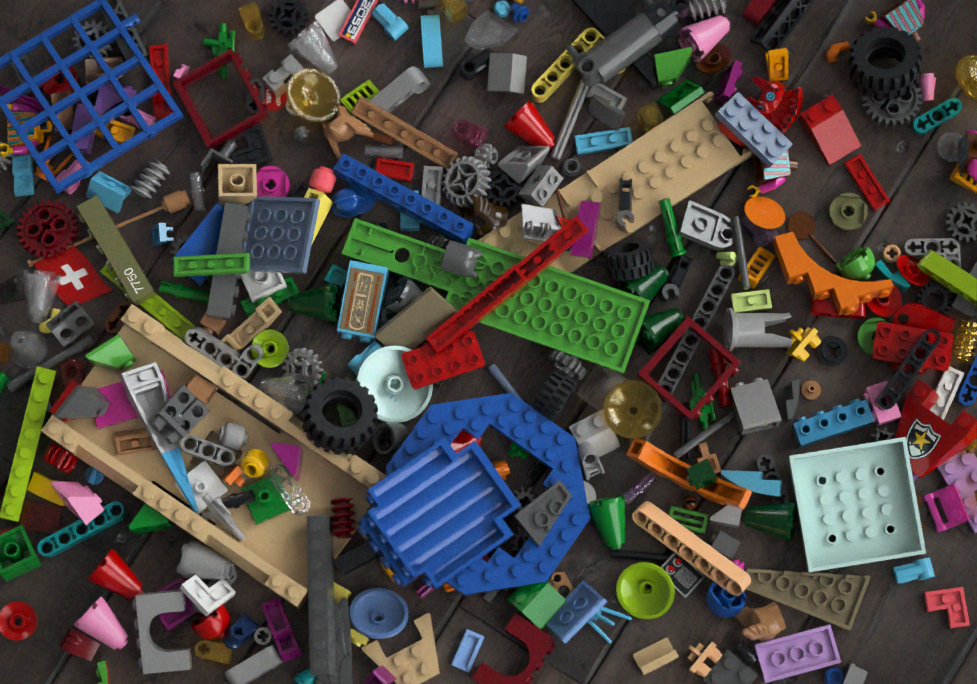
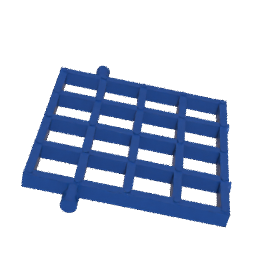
M107 0L94 1L0 57V69L13 62L25 83L5 95H0V109L56 194H59L83 178L90 177L96 170L147 139L154 138L157 133L183 118L182 112L127 32V29L141 23L138 16L133 13L131 17H127L121 22ZM103 8L115 29L92 42L79 22ZM73 26L85 47L62 60L49 40ZM122 37L134 57L111 70L98 50ZM43 44L55 65L31 78L19 58ZM92 55L104 75L80 88L68 68ZM141 65L153 85L129 98L117 78ZM62 73L74 93L50 107L38 86ZM111 83L123 103L104 115L99 116L87 96ZM32 91L44 111L20 125L7 105ZM159 93L172 113L149 127L136 106ZM81 101L93 121L69 135L56 115ZM129 111L142 132L118 145L106 124ZM50 119L63 139L43 152L38 153L26 133ZM99 129L112 150L88 164L75 143ZM69 147L82 168L57 182L45 161Z

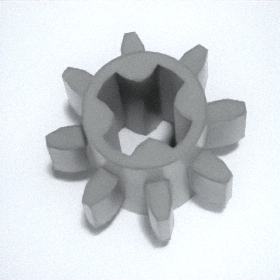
M483 143V147L479 146L476 149L475 158L481 160L482 164L489 168L490 164L494 165L497 162L498 152L495 150V147H492V144Z

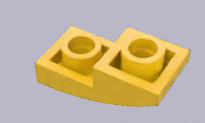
M34 472L27 490L53 503L65 506V503L51 485L55 480H51L39 472Z

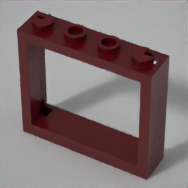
M232 49L172 82L209 149L218 147L225 143L226 140H230L244 132L243 130L251 128L270 117L267 112L269 110L265 100L261 101L258 96L261 94L256 84L253 85L250 79L252 76L247 68L244 69L241 64L244 62L238 52L235 53ZM233 61L260 112L213 138L187 87Z
M688 316L636 377L689 422L691 419L696 420L701 415L702 411L700 409L704 404L708 406L714 400L713 394L716 390L720 392L726 386L727 382L725 380L729 375L733 377L739 371L737 366L741 362ZM688 328L694 331L731 364L691 411L648 375Z

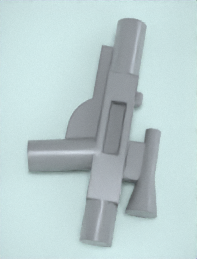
M206 493L201 499L208 505L207 508L210 511L203 513L202 518L205 520L213 519L219 525H223L240 542L244 540L246 536L236 526V522L230 517L232 513L224 506L220 497L218 496L213 500Z

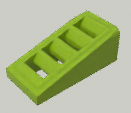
M370 79L340 99L341 105L347 108L351 116H355L351 113L354 107L349 101L352 100L356 104L357 100L354 97L362 96L360 94L362 91L369 101L380 92ZM369 87L374 94L371 95L366 88Z

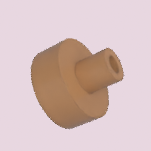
M807 381L801 388L803 398L808 401L816 400L821 393V387L815 381Z

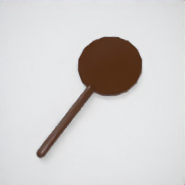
M805 212L793 214L788 220V231H793L796 239L799 240L810 237L833 263H836L831 254L813 236L816 228L813 217Z

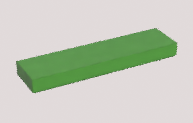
M249 253L174 257L173 276L175 277L250 273Z

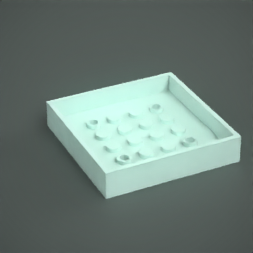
M906 437L788 456L807 572L926 554ZM878 468H882L884 470V473L882 475L877 474ZM820 477L825 478V484L822 485L819 483ZM889 525L893 526L894 531L892 533H889L887 531V527ZM830 535H834L836 537L835 542L829 541Z

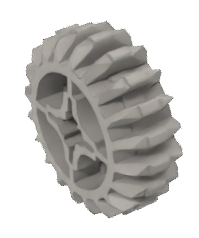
M463 156L462 159L456 158V164L450 162L451 168H445L447 174L442 175L445 178V181L441 182L445 186L442 191L446 193L445 197L451 203L457 204L459 207H470L471 204L473 205V193L478 196H487L485 191L490 189L487 183L492 181L488 177L491 173L487 170L488 167L482 164L481 160L472 156L469 158ZM474 168L476 172L469 173L467 169ZM458 190L465 191L466 194H465V195H459V194L457 193V191H458Z

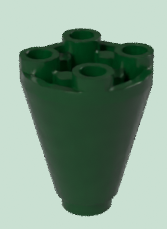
M663 265L654 266V270L644 277L634 280H619L615 284V289L650 300L651 302L667 281L669 272Z
M327 284L289 296L288 309L296 314L335 322L338 320L342 305L339 299L340 285Z
M675 308L645 316L635 344L637 346L641 345L648 355L656 352L685 320L681 310Z

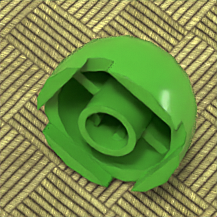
M865 245L864 250L862 247H859L843 257L845 261L842 264L840 262L836 264V268L844 278L865 281L871 277L870 273L875 266V257L870 248Z

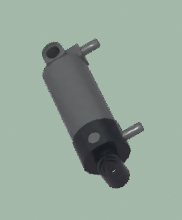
M643 0L647 6L638 15L587 52L582 51L579 54L573 45H569L566 50L573 57L572 64L580 72L583 83L586 86H594L600 81L607 82L656 45L664 42L679 31L681 26L677 19L684 18L690 13V1L671 0V3L667 5L663 0H655L654 2L652 0ZM679 3L685 4L683 8L676 7Z

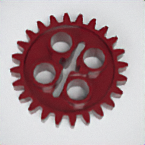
M48 199L47 204L41 200L39 206L34 202L33 209L27 207L28 213H21L24 219H18L21 225L16 226V228L20 231L17 233L18 238H20V244L24 245L25 251L29 250L31 256L36 253L38 259L42 254L45 260H47L48 255L55 259V253L62 256V250L68 252L67 246H74L71 240H77V236L74 233L79 232V229L75 227L79 223L75 220V214L72 213L70 207L66 209L65 203L60 205L58 200L54 204H52L51 199ZM46 214L49 215V217H48L47 219H45V220H42V219H41L44 215H46ZM59 224H65L63 228L57 229ZM33 230H39L37 234L31 235ZM49 239H54L51 244H46Z

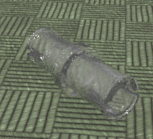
M387 144L365 145V156H378L382 159H386V157L403 159L404 147L387 146Z
M201 172L190 173L192 189L190 190V195L193 197L194 212L205 211L203 195L205 194V189L202 187Z

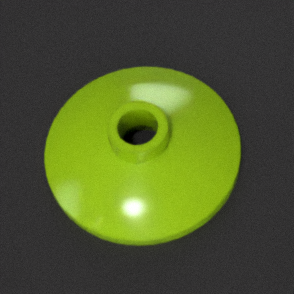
M264 330L258 333L252 341V344H258L263 349V356L258 362L263 367H277L288 356V342L285 336L276 330ZM271 345H273L275 348L274 352L272 353L269 351V347ZM251 349L253 358H257V351Z

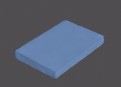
M584 580L565 598L567 602L546 624L565 644L607 603Z

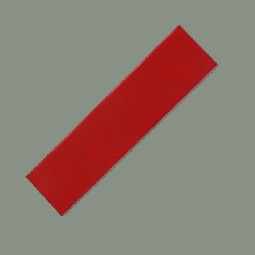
M168 45L148 46L150 66L172 97ZM159 93L152 96L153 114L156 119H163L172 113Z

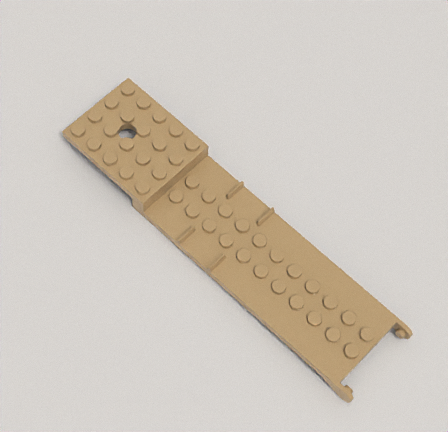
M713 91L705 94L590 171L587 170L585 174L564 188L559 189L566 218L569 220L578 216L581 201L599 202L601 204L592 259L573 257L570 250L563 252L560 255L561 257L550 266L573 273L602 254L606 248L620 242L660 216L662 213L658 203L659 200L670 198V203L673 207L754 155L751 150L745 149L741 152L742 156H740L727 136L719 131L718 123L704 105L705 102L709 104L714 100L715 94ZM620 178L622 180L632 179L631 213L634 215V223H629L628 220L623 219L622 221L626 223L624 232L616 227V219L619 213ZM622 188V191L629 192V188ZM554 193L547 200L543 208L557 210V216L562 217L557 194ZM522 211L509 219L506 226H499L477 240L523 257L528 256L543 243L541 241L523 239Z

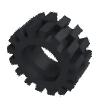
M931 282L928 285H924L918 292L915 303L946 314L952 304V295L949 294L950 290H946L945 286L939 285L940 283L938 282L936 284ZM930 294L938 295L941 299L940 306H929L926 300L927 296Z

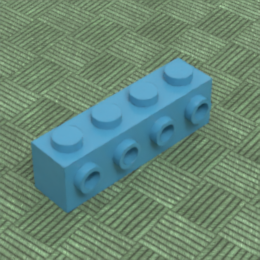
M855 399L850 401L848 406L843 407L840 404L832 407L830 412L825 413L822 410L814 413V417L806 419L805 416L796 419L791 427L798 447L802 448L871 425L874 419L867 400Z

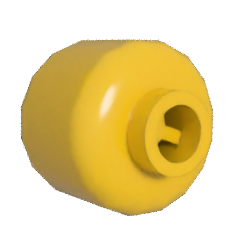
M251 449L242 459L241 469L249 477H260L268 467L269 458L262 450Z

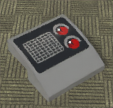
M675 552L661 566L672 579L674 588L684 598L706 577L705 574Z

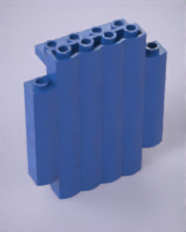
M444 438L367 490L365 498L373 508L359 519V526L357 528L363 536L366 535L370 539L369 546L375 553L378 551L381 555L380 561L386 569L390 568L393 572L392 579L397 585L401 584L402 587H405L423 574L424 578L422 580L425 585L436 590L513 536V533L503 519L517 510L521 504L476 441L456 454L449 442Z

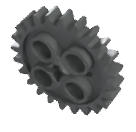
M915 85L910 92L906 91L903 96L908 97L909 100H903L901 97L896 96L888 104L889 98L876 101L874 99L875 96L871 98L867 96V93H861L863 97H861L860 102L864 103L862 110H867L866 116L872 115L871 121L877 119L878 126L883 122L885 128H887L888 124H891L894 129L897 123L902 127L903 121L909 124L910 119L915 120L916 114L920 112L919 108H921L923 103L921 102L923 95L919 94L921 88H916L917 85ZM889 109H894L897 113H891Z

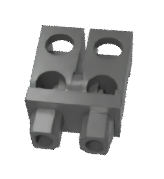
M184 385L178 387L168 401L156 412L155 418L151 423V426L158 432L164 426L169 430L164 436V439L169 444L184 438L210 412L199 399L194 400L196 396Z

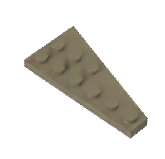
M746 569V573L751 578V584L745 590L851 631L871 576Z

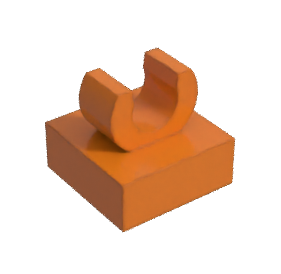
M236 464L222 477L229 485L235 482L241 487L246 482L239 476L243 470Z

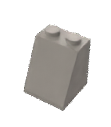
M756 378L751 380L749 384L744 385L743 382L732 385L733 388H730L729 394L741 436L779 426L782 420L768 379Z

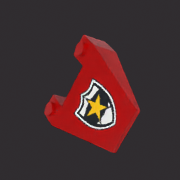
M918 379L906 395L896 438L906 437L911 470L915 475L922 478L973 443L977 438V419L963 410L951 425L930 411L931 407L939 399L938 394L934 389Z

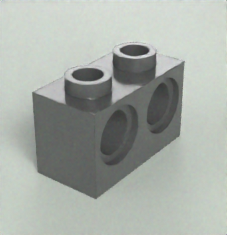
M77 301L46 323L63 347L72 343L76 337L88 331L94 324Z

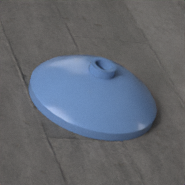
M372 588L365 590L354 598L350 606V620L353 626L361 634L370 638L385 639L395 636L404 629L408 621L409 612L406 602L399 594L389 589Z

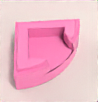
M184 64L180 65L181 68L176 69L173 74L175 80L186 75L190 67Z

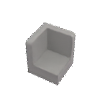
M853 663L849 664L842 684H863L867 671L856 667Z

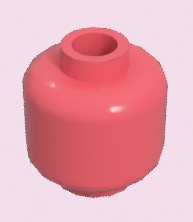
M320 166L319 169H314L309 186L323 193H331L336 182V176L333 174L334 171Z

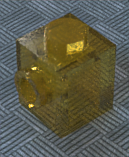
M655 101L640 108L637 112V117L646 132L663 123L664 117Z

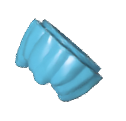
M505 0L497 1L494 4L493 13L498 18L507 17L511 11L509 3Z

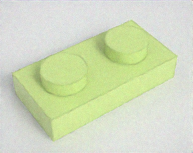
M769 289L731 294L732 308L735 313L772 309Z

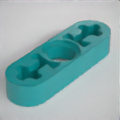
M950 98L917 117L912 124L913 132L917 135H924L954 118L962 110L961 101L957 98ZM950 104L957 105L956 111L951 109L946 115L945 110L950 107ZM932 113H941L942 120L935 121L932 118ZM926 117H928L929 123L924 126V130L922 128L918 129V122L923 124L927 121Z

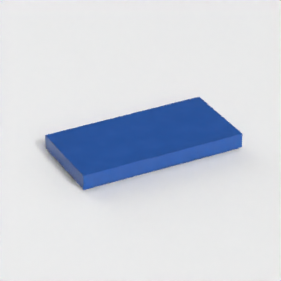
M217 203L174 257L217 254L224 212L222 206ZM174 258L170 261V263L173 264V265H174ZM209 275L188 277L201 286Z

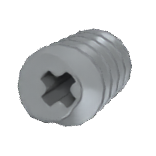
M691 0L689 15L696 21L697 15L704 19V13L710 18L712 11L717 16L719 9L725 14L727 0Z
M154 157L152 159L155 163L148 162L149 168L143 169L146 175L139 174L141 181H134L137 187L130 186V189L142 198L147 197L151 199L152 196L149 192L156 193L154 185L160 187L161 184L158 180L165 181L163 173L170 174L167 167Z

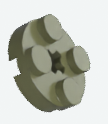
M842 193L832 201L829 208V218L832 225L843 231L859 229L868 215L866 203L860 199V196L854 193ZM847 207L850 208V211H853L850 217L843 213Z

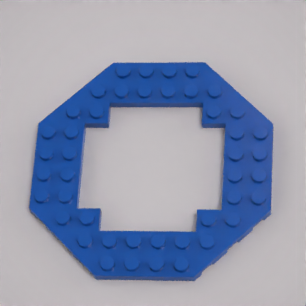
M513 393L430 405L385 468L386 475L389 476L442 439L446 438L451 445L461 430H464L478 440L489 425L552 470L541 485L548 490L560 480L572 494L539 548L530 537L515 558L498 547L488 562L480 558L446 582L464 596L547 582L590 520L575 438Z

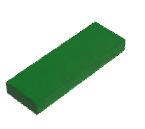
M292 277L284 280L287 288L278 290L253 303L250 297L241 301L240 303L247 317L249 318L256 311L255 309L268 297H271L275 304L279 305L287 301L289 296L299 293Z

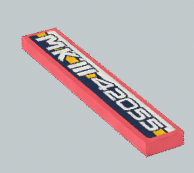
M357 0L339 33V37L356 45L379 0Z

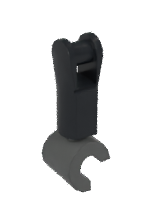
M620 178L619 213L616 219V227L624 232L626 223L622 221L623 219L628 220L629 223H634V215L631 213L632 179L622 180ZM622 188H629V192L622 191Z
M685 254L679 258L668 281L669 284L663 287L659 295L660 300L664 304L669 297L667 292H671L674 299L678 298V288H680L694 258L689 259L684 256ZM680 263L686 265V269L680 267Z

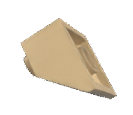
M218 164V204L224 208L225 202L245 205L257 198L256 164Z

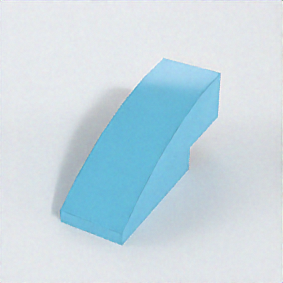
M721 470V474L728 480L750 491L772 496L782 495V481L763 480V472Z

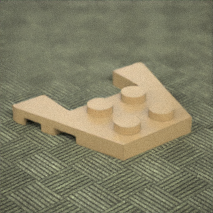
M430 613L413 620L423 639L386 658L377 640L361 648L379 667L384 665L396 678L394 681L396 684H422L440 674Z

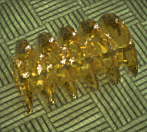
M961 321L959 322L961 328L957 329L958 336L955 337L957 343L953 344L955 350H952L951 355L961 362L973 364L974 361L969 359V357L976 356L971 350L977 349V346L973 344L977 342V337H975L977 335V322Z

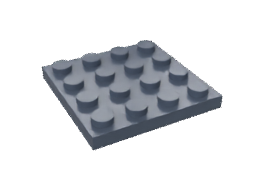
M257 196L256 199L249 203L248 212H251L250 223H246L245 230H248L247 242L243 241L242 249H245V253L250 254V271L306 274L320 205L319 199Z

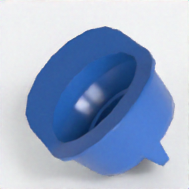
M353 186L342 188L331 197L333 202L331 210L336 216L341 218L364 214L374 206L375 198Z

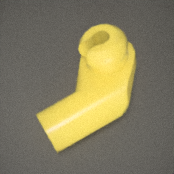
M51 309L50 319L39 325L40 332L51 333L46 323L61 312L60 309Z

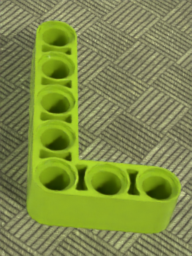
M929 250L917 264L918 268L977 307V278L933 250Z

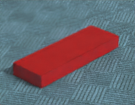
M861 154L844 163L846 170L873 212L890 203V199Z

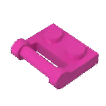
M956 484L923 496L924 502H927L936 524L935 529L937 533L970 521ZM938 497L948 519V523L945 524L934 501Z

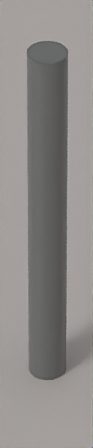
M735 216L732 218L736 248L742 288L746 290L750 289L740 217Z
M730 411L672 453V456L676 459L682 457L735 418V413Z

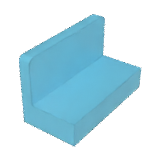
M99 171L91 178L86 197L90 199L97 195L106 208L119 213L124 199L131 194L130 186Z

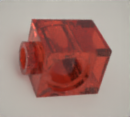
M77 359L66 360V363L61 364L64 387L66 388L71 380L81 385L85 380L82 362ZM77 369V375L73 378L69 377V372Z

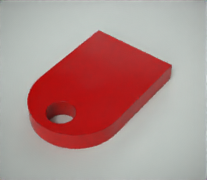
M913 302L900 306L893 317V324L927 330L935 329L945 333L951 332L956 321L953 317ZM906 314L909 320L906 323H902L898 320V316Z

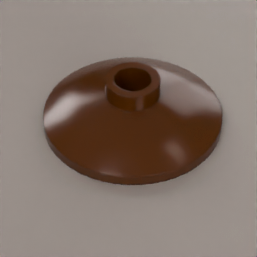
M716 44L701 61L696 62L697 69L705 74L720 72L730 64L732 52L729 47Z

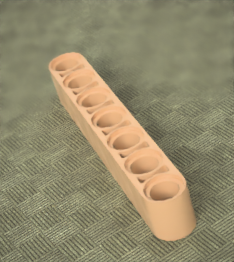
M643 502L633 512L632 519L637 525L730 594L739 596L751 584V578L744 570L653 503Z

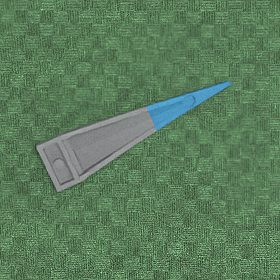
M154 362L121 373L119 377L127 392L126 396L192 510L197 514L198 508L178 440L173 444H169L164 439L169 430L164 426L158 432L151 426L156 412L168 401L164 379L157 363Z

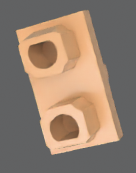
M711 642L703 653L700 652L704 647L701 643L696 648L691 645L688 647L692 652L688 659L693 661L696 656L698 657L697 661L689 669L691 673H697L705 678L711 669L703 663L704 660L708 657L716 664L722 657L720 651L715 648L716 644L714 642Z

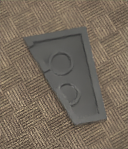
M560 480L514 516L538 548L572 496Z

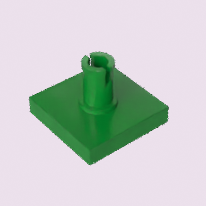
M686 79L657 99L660 107L675 114L680 109L683 110L689 106L690 102L705 92L700 85Z
M277 473L241 489L242 492L252 489L255 494V501L247 504L256 525L292 510V506Z

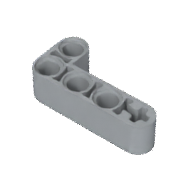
M410 67L374 96L370 102L391 113L412 94H420L430 86V82L419 68ZM365 122L369 128L373 127L369 123Z
M195 326L187 331L185 335V340L191 347L220 367H226L242 379H245L252 373L263 356V349L258 344L250 345L240 355L201 327ZM195 332L198 334L196 340L193 339ZM208 343L215 345L214 352L208 350ZM250 349L257 351V358H252L249 355ZM223 354H228L231 357L230 363L223 360ZM239 365H244L247 368L246 374L239 371Z

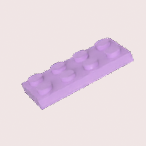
M971 447L938 466L937 470L947 487L956 484L970 518V521H967L975 534L977 533V458Z
M831 625L754 645L765 683L841 663Z

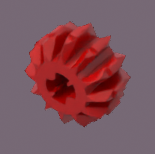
M51 444L43 456L45 462L66 474L74 469L78 461L76 456L55 444Z

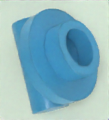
M90 466L85 472V479L87 483L97 485L103 481L104 474Z

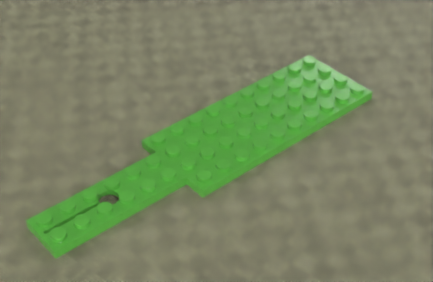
M356 218L342 251L344 256L367 264L387 267L390 272L407 276L415 281L447 291L446 300L457 309V312L514 264L517 265L525 258L468 238L466 245L481 251L483 254L477 258L474 268L477 277L459 276L441 270L445 249ZM401 248L407 249L410 253L409 259L404 263H400L395 259L396 251ZM549 266L478 323L624 374L650 300Z

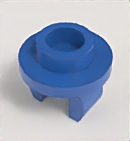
M517 2L510 6L513 9L512 18L516 23L523 22L528 18L529 9L526 6L520 7Z

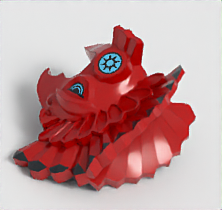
M758 76L751 78L761 88V97L759 100H755L752 96L744 98L781 133L786 132L800 114L803 89L796 87L794 90L785 91L787 85L776 80L771 83Z

